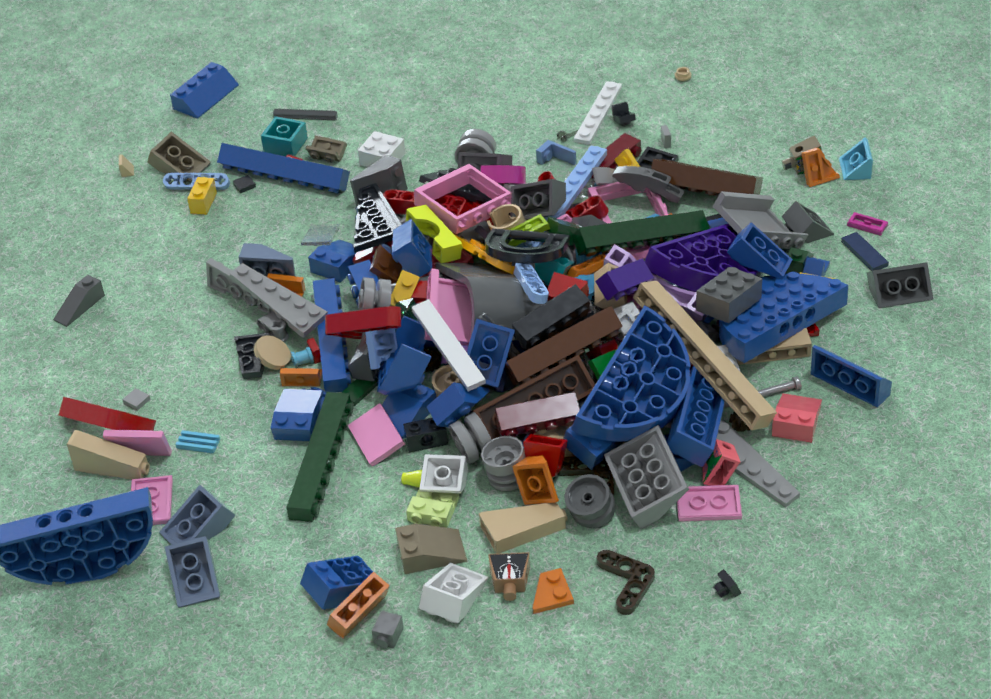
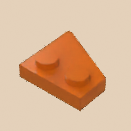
M814 148L801 152L806 184L809 187L840 178V175L832 168V164L825 158L821 149Z
M561 568L540 573L533 603L534 614L574 604L573 596Z

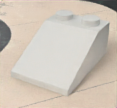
M449 563L423 585L419 609L426 611L430 615L443 617L449 622L459 623L470 610L489 577Z

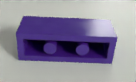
M642 258L606 272L595 282L607 301L614 298L617 301L626 294L629 296L635 293L640 283L650 282L654 279V276Z

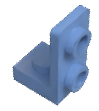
M547 140L536 150L537 163L541 165L546 161H550L552 156L570 164H576V151L553 141Z

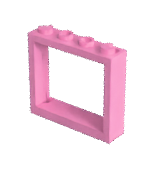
M467 164L414 189V204L416 206L427 205L449 230L458 234L491 218L490 213L495 208L511 204L512 193L472 165ZM467 184H471L492 199L459 216L454 215L435 201V199Z
M620 182L588 188V198L599 195L603 201L642 193ZM646 188L644 192L655 213L660 216L669 215L666 204L662 203L661 195L655 194ZM608 214L600 219L606 223H612Z

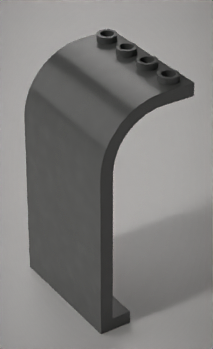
M440 262L435 264V269H439V274L442 273L444 279L458 280L468 287L472 305L471 335L476 319L482 313H487L496 325L512 329V324L544 305L534 303L528 298L514 274L501 270L492 264Z

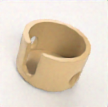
M506 204L495 208L490 213L494 226L491 225L490 220L487 223L490 230L492 228L509 230L526 220L519 206ZM509 213H514L516 217L509 216Z

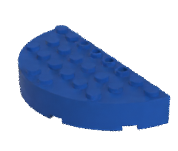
M789 272L781 279L771 275L760 277L762 278L761 299L730 323L719 320V337L722 345H726L728 352L732 356L746 363L847 305L849 285L841 282L839 279L798 274L797 272Z
M644 305L576 415L572 431L599 440L630 441L657 425L660 429L673 419L688 390L691 366L687 349L681 337L674 328L671 329L665 323L666 320L661 315Z
M146 487L1 524L0 566L5 568L6 573L17 578L46 585H52V582H65L66 585L103 579L117 573L118 568L125 564L130 565L140 556L151 538L153 511L149 488Z

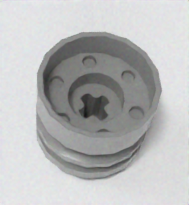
M501 436L489 441L482 449L481 457L490 485L500 491L518 489L519 486L512 466L525 458L522 442L511 436Z

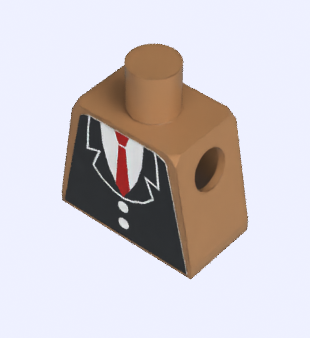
M529 552L489 554V567L495 593H503V598L507 601L515 600L516 592L526 591L530 571Z

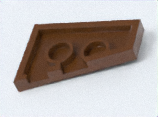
M379 245L375 251L369 271L381 279L391 280V284L397 283L402 272V265L400 262L397 263L392 255Z

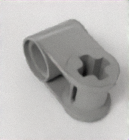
M274 311L257 319L260 330L263 329L265 333H270L271 336L283 342L288 340L289 334L285 330L286 322L283 319L280 320Z

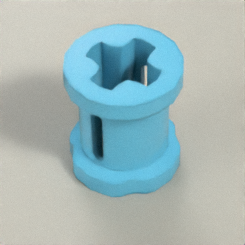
M309 347L296 353L294 351L290 352L295 368L308 362L310 364L314 363Z

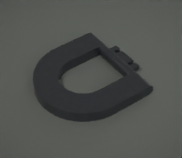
M492 228L485 239V252L495 259L506 262L543 263L558 259L564 254L570 242V235ZM512 239L545 242L543 245L533 248H520L508 245Z

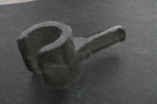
M578 130L571 133L559 131L557 139H561L562 143L567 142L568 138L576 135Z

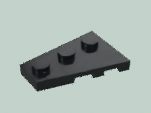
M270 333L234 336L243 379L262 377L264 365L260 363L259 357L256 358L254 346L259 338L266 335L271 336Z

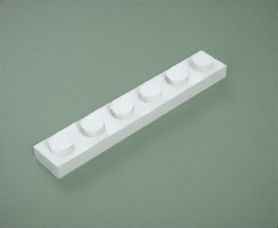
M606 81L574 137L575 143L586 145L592 143L611 109V105H613L620 93L622 84Z

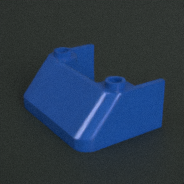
M403 316L401 328H397L395 332L397 349L390 354L386 361L380 363L377 392L383 395L412 389L417 385L420 386L425 377L423 373L431 359V356L423 351L426 342L425 329L420 322L407 316Z

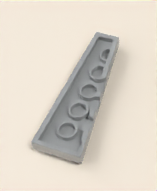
M212 258L206 261L207 286L224 294L229 292L237 300L242 298L246 304L250 306L257 305L261 311L266 313L272 312L271 309L268 310L264 306L263 302L256 300L249 292H246L230 279V273L233 270Z
M243 263L230 273V279L246 292H249L256 300L263 302L268 310L274 311L280 320H285L288 326L303 338L325 320V315H328L326 310Z
M724 420L720 421L716 439L734 445L740 459V464L734 472L785 508L800 497V492L732 429L729 424Z

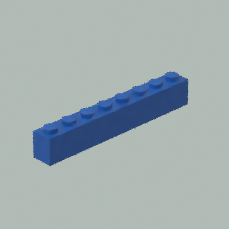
M221 143L217 163L223 164L222 168L232 170L233 167L238 168L237 171L244 173L250 170L253 171V175L263 176V174H268L267 178L277 180L278 177H281L283 181L293 183V180L298 181L299 185L308 187V184H313V188L321 190L327 187L330 192L339 193V190H346L350 171L225 143Z
M335 278L313 281L315 305L326 310L328 314L343 313L342 309H339L342 308L341 297L337 296H341L339 285H335ZM324 320L317 326L325 392H343L348 387V384H351L350 372L346 373V371H350L348 369L349 361L348 359L345 360V358H348L347 346L343 347V345H347L346 338L325 335Z

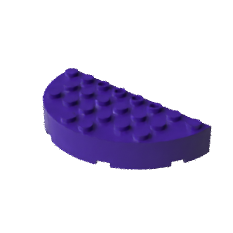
M729 223L651 246L645 259V263L651 273L696 293L698 289L729 267H735L740 271L754 274L757 277H761L763 274L757 270L740 265L727 253L738 235Z

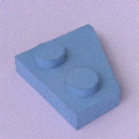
M395 329L365 332L371 370L379 369V364L382 361H386L390 354L397 349Z

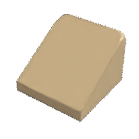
M122 154L119 155L121 177L134 176V165Z

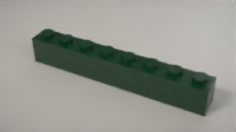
M700 210L580 227L573 233L572 239L578 256L586 255L589 257L596 253H609L614 244L624 250L628 248L640 249L643 246H655L710 228L704 211Z
M326 392L286 507L289 520L313 522L315 515H319V502L324 500V487L329 485V472L334 470V457L339 455V442L344 440V427H348L349 413L352 414L354 409V403L351 402L350 394Z

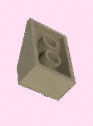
M170 132L150 151L147 163L156 170L166 174L201 173L211 161L173 132ZM187 178V179H185V181L191 182L192 179H191V178Z
M411 524L395 528L397 545L405 574L444 567L449 563L467 562L459 529L423 524Z

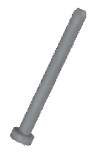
M796 376L792 377V381L761 389L758 392L763 397L793 388L796 391L801 390L802 385L799 377ZM726 401L724 403L723 409L730 407Z

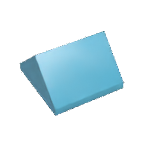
M865 137L839 158L844 180L871 179L873 159L868 139Z

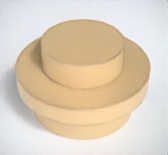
M680 67L675 72V78L679 81H687L691 78V72L686 67Z

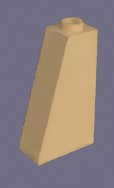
M74 430L67 443L75 471L125 479H139L149 473L150 464L147 462L146 454L79 430Z
M557 502L479 513L480 527L496 554L566 529L565 521H567V514L564 509H560Z

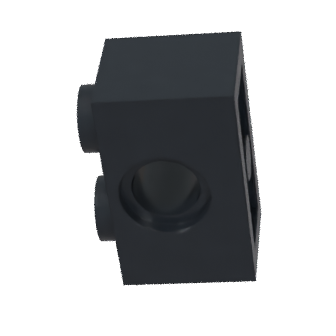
M433 418L403 424L409 453L448 445L446 427L437 426Z

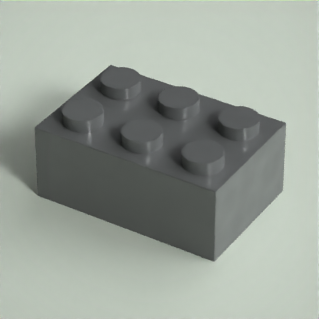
M729 267L697 290L696 311L730 323L761 299L762 278L740 271L735 267Z

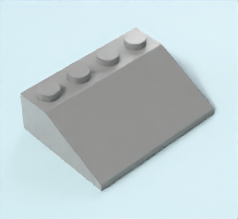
M658 425L604 455L628 511L640 529L659 520L689 490Z

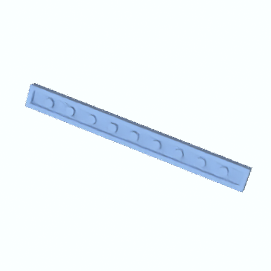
M590 146L565 180L566 201L557 213L550 217L558 218L566 213L592 177V168L599 167L607 156V149ZM526 241L517 247L533 248L543 245L544 242Z

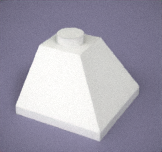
M425 454L420 492L461 493L466 487L468 473L466 457Z

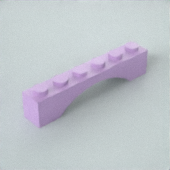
M614 244L604 258V265L610 263L621 267L637 260L629 252ZM652 273L654 279L651 281H658L684 311L690 315L695 323L698 320L703 322L708 315L696 311V292L673 286Z

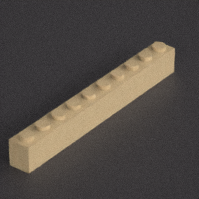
M658 281L640 283L638 290L633 296L636 302L642 308L645 305L654 310L666 320L665 323L671 329L674 328L687 349L690 362L751 430L768 427L777 413L775 409Z

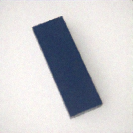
M858 232L841 238V242L871 271L888 267L889 262Z

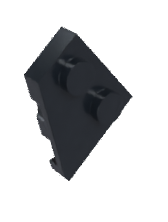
M647 146L637 162L640 167L651 169L653 159L678 162L679 157L678 155Z

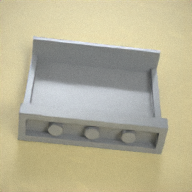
M721 191L713 205L717 212L738 234L752 222L779 248L790 249L792 247L799 249L804 245L808 237L807 233L791 232L770 210L775 201L772 196Z

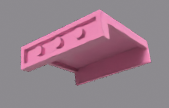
M432 268L427 280V300L431 301L460 344L469 345L472 305L468 287L460 281L439 278V269ZM425 331V340L432 341L428 333Z

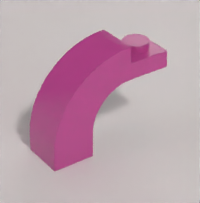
M481 166V172L498 184H526V167Z

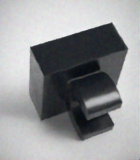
M724 569L717 574L721 581L717 582L713 588L717 591L716 593L720 598L728 595L729 592L734 598L742 594L736 582Z

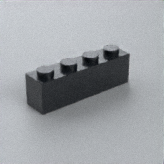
M575 284L512 324V329L515 330L513 336L527 351L540 344L546 338L553 337L563 327L570 326L577 318L584 317L590 311V300Z

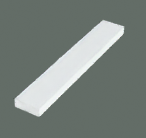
M428 299L412 306V312L467 391L485 384L484 376L431 301Z

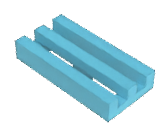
M182 430L181 436L178 438L179 442H176L175 445L176 449L214 453L220 441V436Z

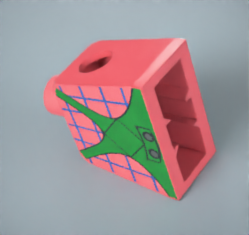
M716 439L714 451L702 467L703 484L715 486L727 483L740 464V459L734 445Z

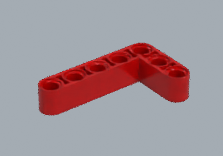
M545 171L538 177V181L556 180L550 171ZM594 195L575 207L569 208L565 214H568L571 218L593 215L598 219H602L608 214L609 208L599 195Z
M391 189L383 193L395 214L405 215L407 209L417 207L414 204V192ZM444 195L435 199L437 203L456 216L467 212L466 200L463 197Z
M397 306L325 315V335L362 339L363 332L401 328V307Z
M63 397L58 416L112 430L154 431L156 420L67 397Z

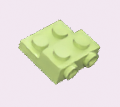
M418 490L416 497H412L407 508V520L413 524L422 523L448 528L459 500V494L420 492Z

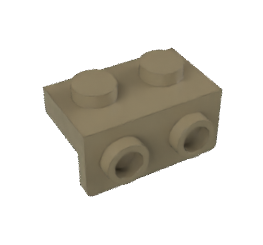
M315 135L312 145H307L305 149L309 156L314 159H319L320 157L328 162H340L347 144L344 141Z

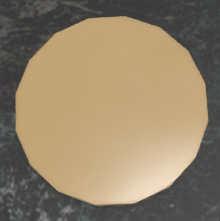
M266 335L259 338L255 343L256 358L259 357L260 363L264 366L279 370L290 362V350L282 340Z

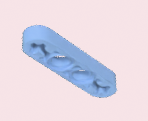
M168 173L163 178L165 187L170 190H191L197 177L214 178L216 190H224L230 186V180L224 173ZM191 178L193 181L190 185H185V179ZM221 179H224L225 182H222L220 185L219 182H221Z
M516 263L514 275L528 298L534 303L545 304L548 300L549 292L533 266L529 263Z

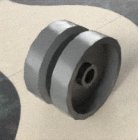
M588 474L579 476L568 485L564 495L565 504L576 523L591 529L599 528L607 524L614 516L616 509L615 499L604 479L597 475Z

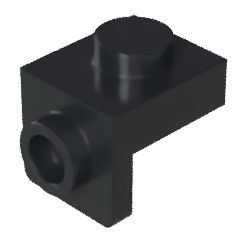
M627 102L611 105L613 120L616 123L624 126L636 120L635 113L629 111Z

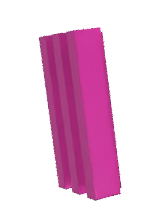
M854 212L848 220L847 226L881 236L888 226V222Z

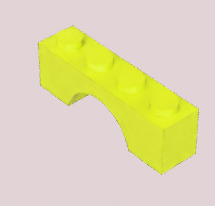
M427 205L407 209L405 222L412 219L422 234L434 239L432 254L440 263L461 258L462 242L458 240Z

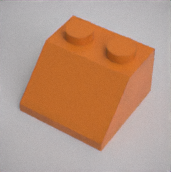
M543 456L526 457L512 466L524 505L559 501L547 462Z

